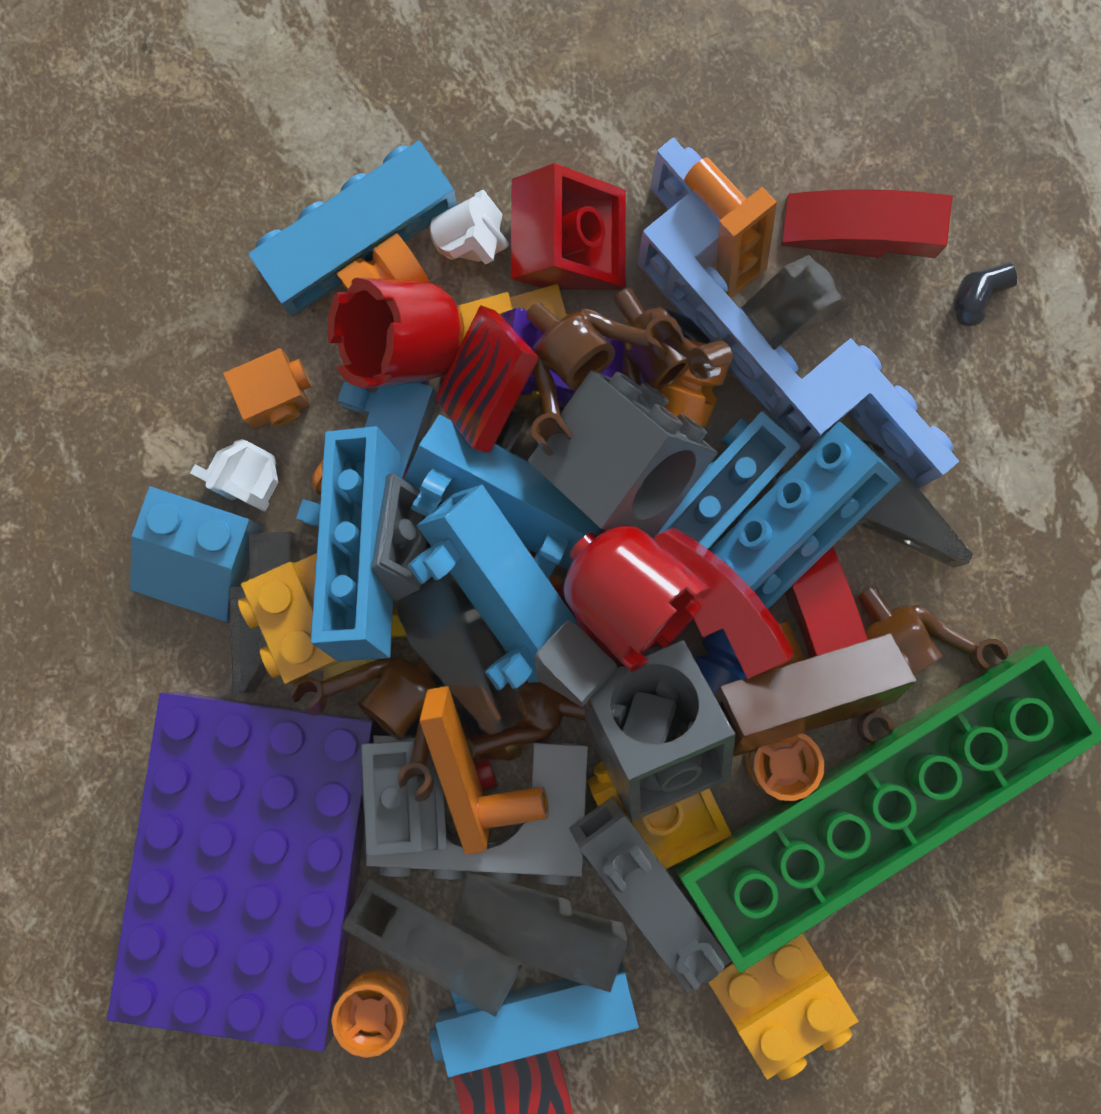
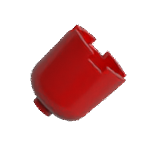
M354 278L351 281L352 285L346 292H337L335 294L328 314L327 337L330 344L338 343L339 354L344 365H337L339 374L350 385L360 388L385 387L426 382L446 374L463 341L464 327L461 312L456 302L439 285L415 280Z
M627 525L608 529L599 536L590 532L580 539L569 554L573 563L567 571L563 589L565 600L571 610L631 672L643 668L648 663V660L642 654L655 642H658L663 648L669 646L701 610L693 600L699 597L704 599L711 593L710 588L651 536L638 527Z

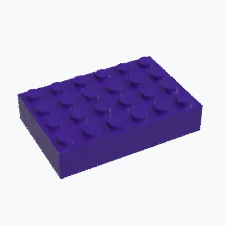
M181 692L159 693L107 1021L324 1052L334 1036L331 1018L334 1006L341 994L364 837L360 744L373 743L374 735L379 734V727L370 718L326 712L313 716L304 709Z

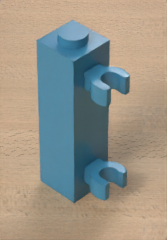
M429 381L378 387L375 393L344 382L337 401L342 403V407L368 415L365 427L377 426L400 452L399 477L404 480L417 448L425 437L437 402L435 400L436 392L434 388L428 386ZM302 499L296 519L301 520L302 523L319 528L320 504Z
M440 414L419 444L404 478L406 482L420 490L411 509L425 517L432 513L440 502L443 503L454 493L483 485L525 547L537 553L534 560L548 580L556 564L569 570L573 563L569 554L580 539L590 532L599 536L606 531L596 525L529 462L494 444L489 453L473 449L454 423Z
M478 485L454 493L417 525L431 547L412 560L408 567L420 584L425 583L430 577H433L436 581L448 572L451 573L507 652L485 672L497 690H501L507 683L515 689L526 680L528 683L540 682L537 680L535 654L566 621L570 620L578 625V622L484 486Z
M594 934L574 938V949L581 974L480 1000L477 994L472 966L469 965L451 970V976H448V981L455 1006L441 1009L435 1022L436 1028L429 1030L435 1061H444L447 1075L452 1077L639 1029L623 963L602 968Z

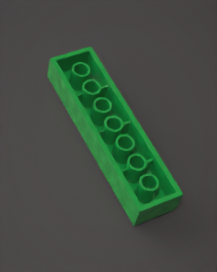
M1047 645L1022 647L1005 660L1000 661L989 670L981 673L901 724L892 733H887L876 740V743L868 745L824 773L818 788L809 796L796 801L782 800L731 833L732 836L705 849L675 868L739 973L753 966L1101 742V726Z

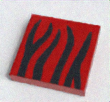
M482 305L479 306L435 396V400L473 449L489 453L529 379L539 356L496 310Z
M558 1049L453 1076L462 1114H574Z

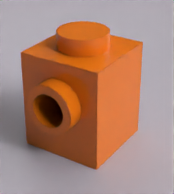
M281 348L223 373L243 420L254 429L269 423L274 427L290 423L301 415L299 410L310 406L304 390L311 388L312 385L300 359L291 361Z

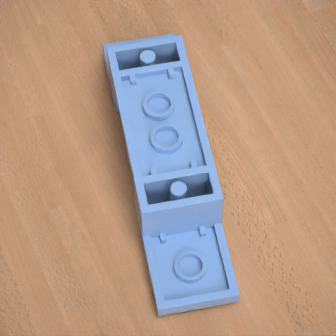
M674 137L659 148L656 154L650 190L665 205L668 211L643 231L637 264L680 314L691 318L712 342L724 341L729 345L733 353L729 370L774 422L802 446L799 449L801 453L814 443L819 436L827 432L848 414L914 490L943 476L954 467L959 460L952 453L954 447L950 439L939 428L935 426L929 427L916 412L918 406L913 397L901 386L896 385L894 387L880 372L882 365L879 359L866 346L861 345L858 347L850 338L803 379L795 373L798 371V366L792 356L780 346L774 348L760 333L763 331V327L756 315L745 306L738 308L726 294L728 287L725 281L711 267L717 262L720 219L684 181L688 171L701 160V157L690 147L684 149Z

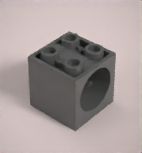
M590 370L560 414L573 435L572 439L569 440L564 433L552 435L547 444L554 454L551 456L546 455L538 445L528 462L601 529L608 530L623 525L634 526L646 532L654 539V536L660 532L718 452L703 440L707 434L703 427L684 414L680 413L676 417L665 408L669 400L649 384L642 382L639 386L620 372H616L611 378Z
M684 640L666 648L659 645L647 650L642 655L648 660V663L635 672L629 671L624 665L619 668L617 667V670L584 705L586 727L589 736L631 822L731 779L735 733ZM637 692L675 700L677 717L688 727L684 735L663 744L639 742L627 736L621 729L625 725L632 701Z

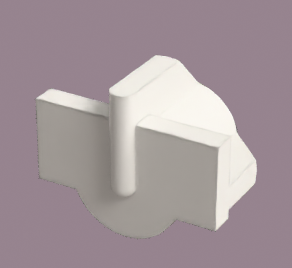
M484 190L475 193L474 197L439 214L431 220V240L437 251L451 260L459 257L477 262L483 261L484 264H488L494 261L496 253L506 249L510 244L500 232L503 214Z
M243 439L236 440L233 445L217 451L207 470L195 464L190 472L192 475L206 481L205 485L208 489L229 500L238 498L263 512H266L270 504L268 501L279 483L275 467V457Z

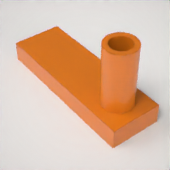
M706 157L692 166L686 174L684 181L720 219L716 271L728 287L726 294L732 298L767 270L777 201L763 187L746 198L720 169Z
M449 686L428 689L420 717V724L465 855L486 852L490 828L548 819L549 806L543 786L484 796Z

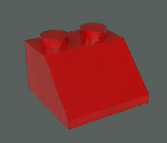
M557 163L513 178L511 187V279L541 288L558 284L560 290H619L626 288V190Z

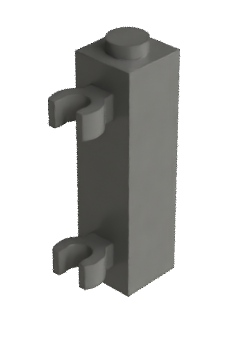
M613 796L569 828L579 849L687 993H690L692 990L696 991L700 985L712 981L731 962V959Z

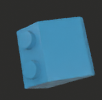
M149 486L131 536L130 590L229 623L242 588L241 584L246 577L263 526L250 519Z

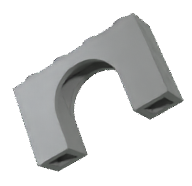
M390 734L374 735L373 743L415 740L416 735H405L401 740H398ZM534 742L532 788L544 787L549 806L548 819L521 823L506 837L488 842L486 852L465 855L460 838L446 830L447 850L367 856L366 866L380 867V875L389 877L411 876L412 868L433 869V877L438 879H463L465 871L486 872V880L493 882L517 881L518 874L539 875V883L550 885L570 884L571 876L582 877L583 853L579 849L569 828L585 817L587 743Z

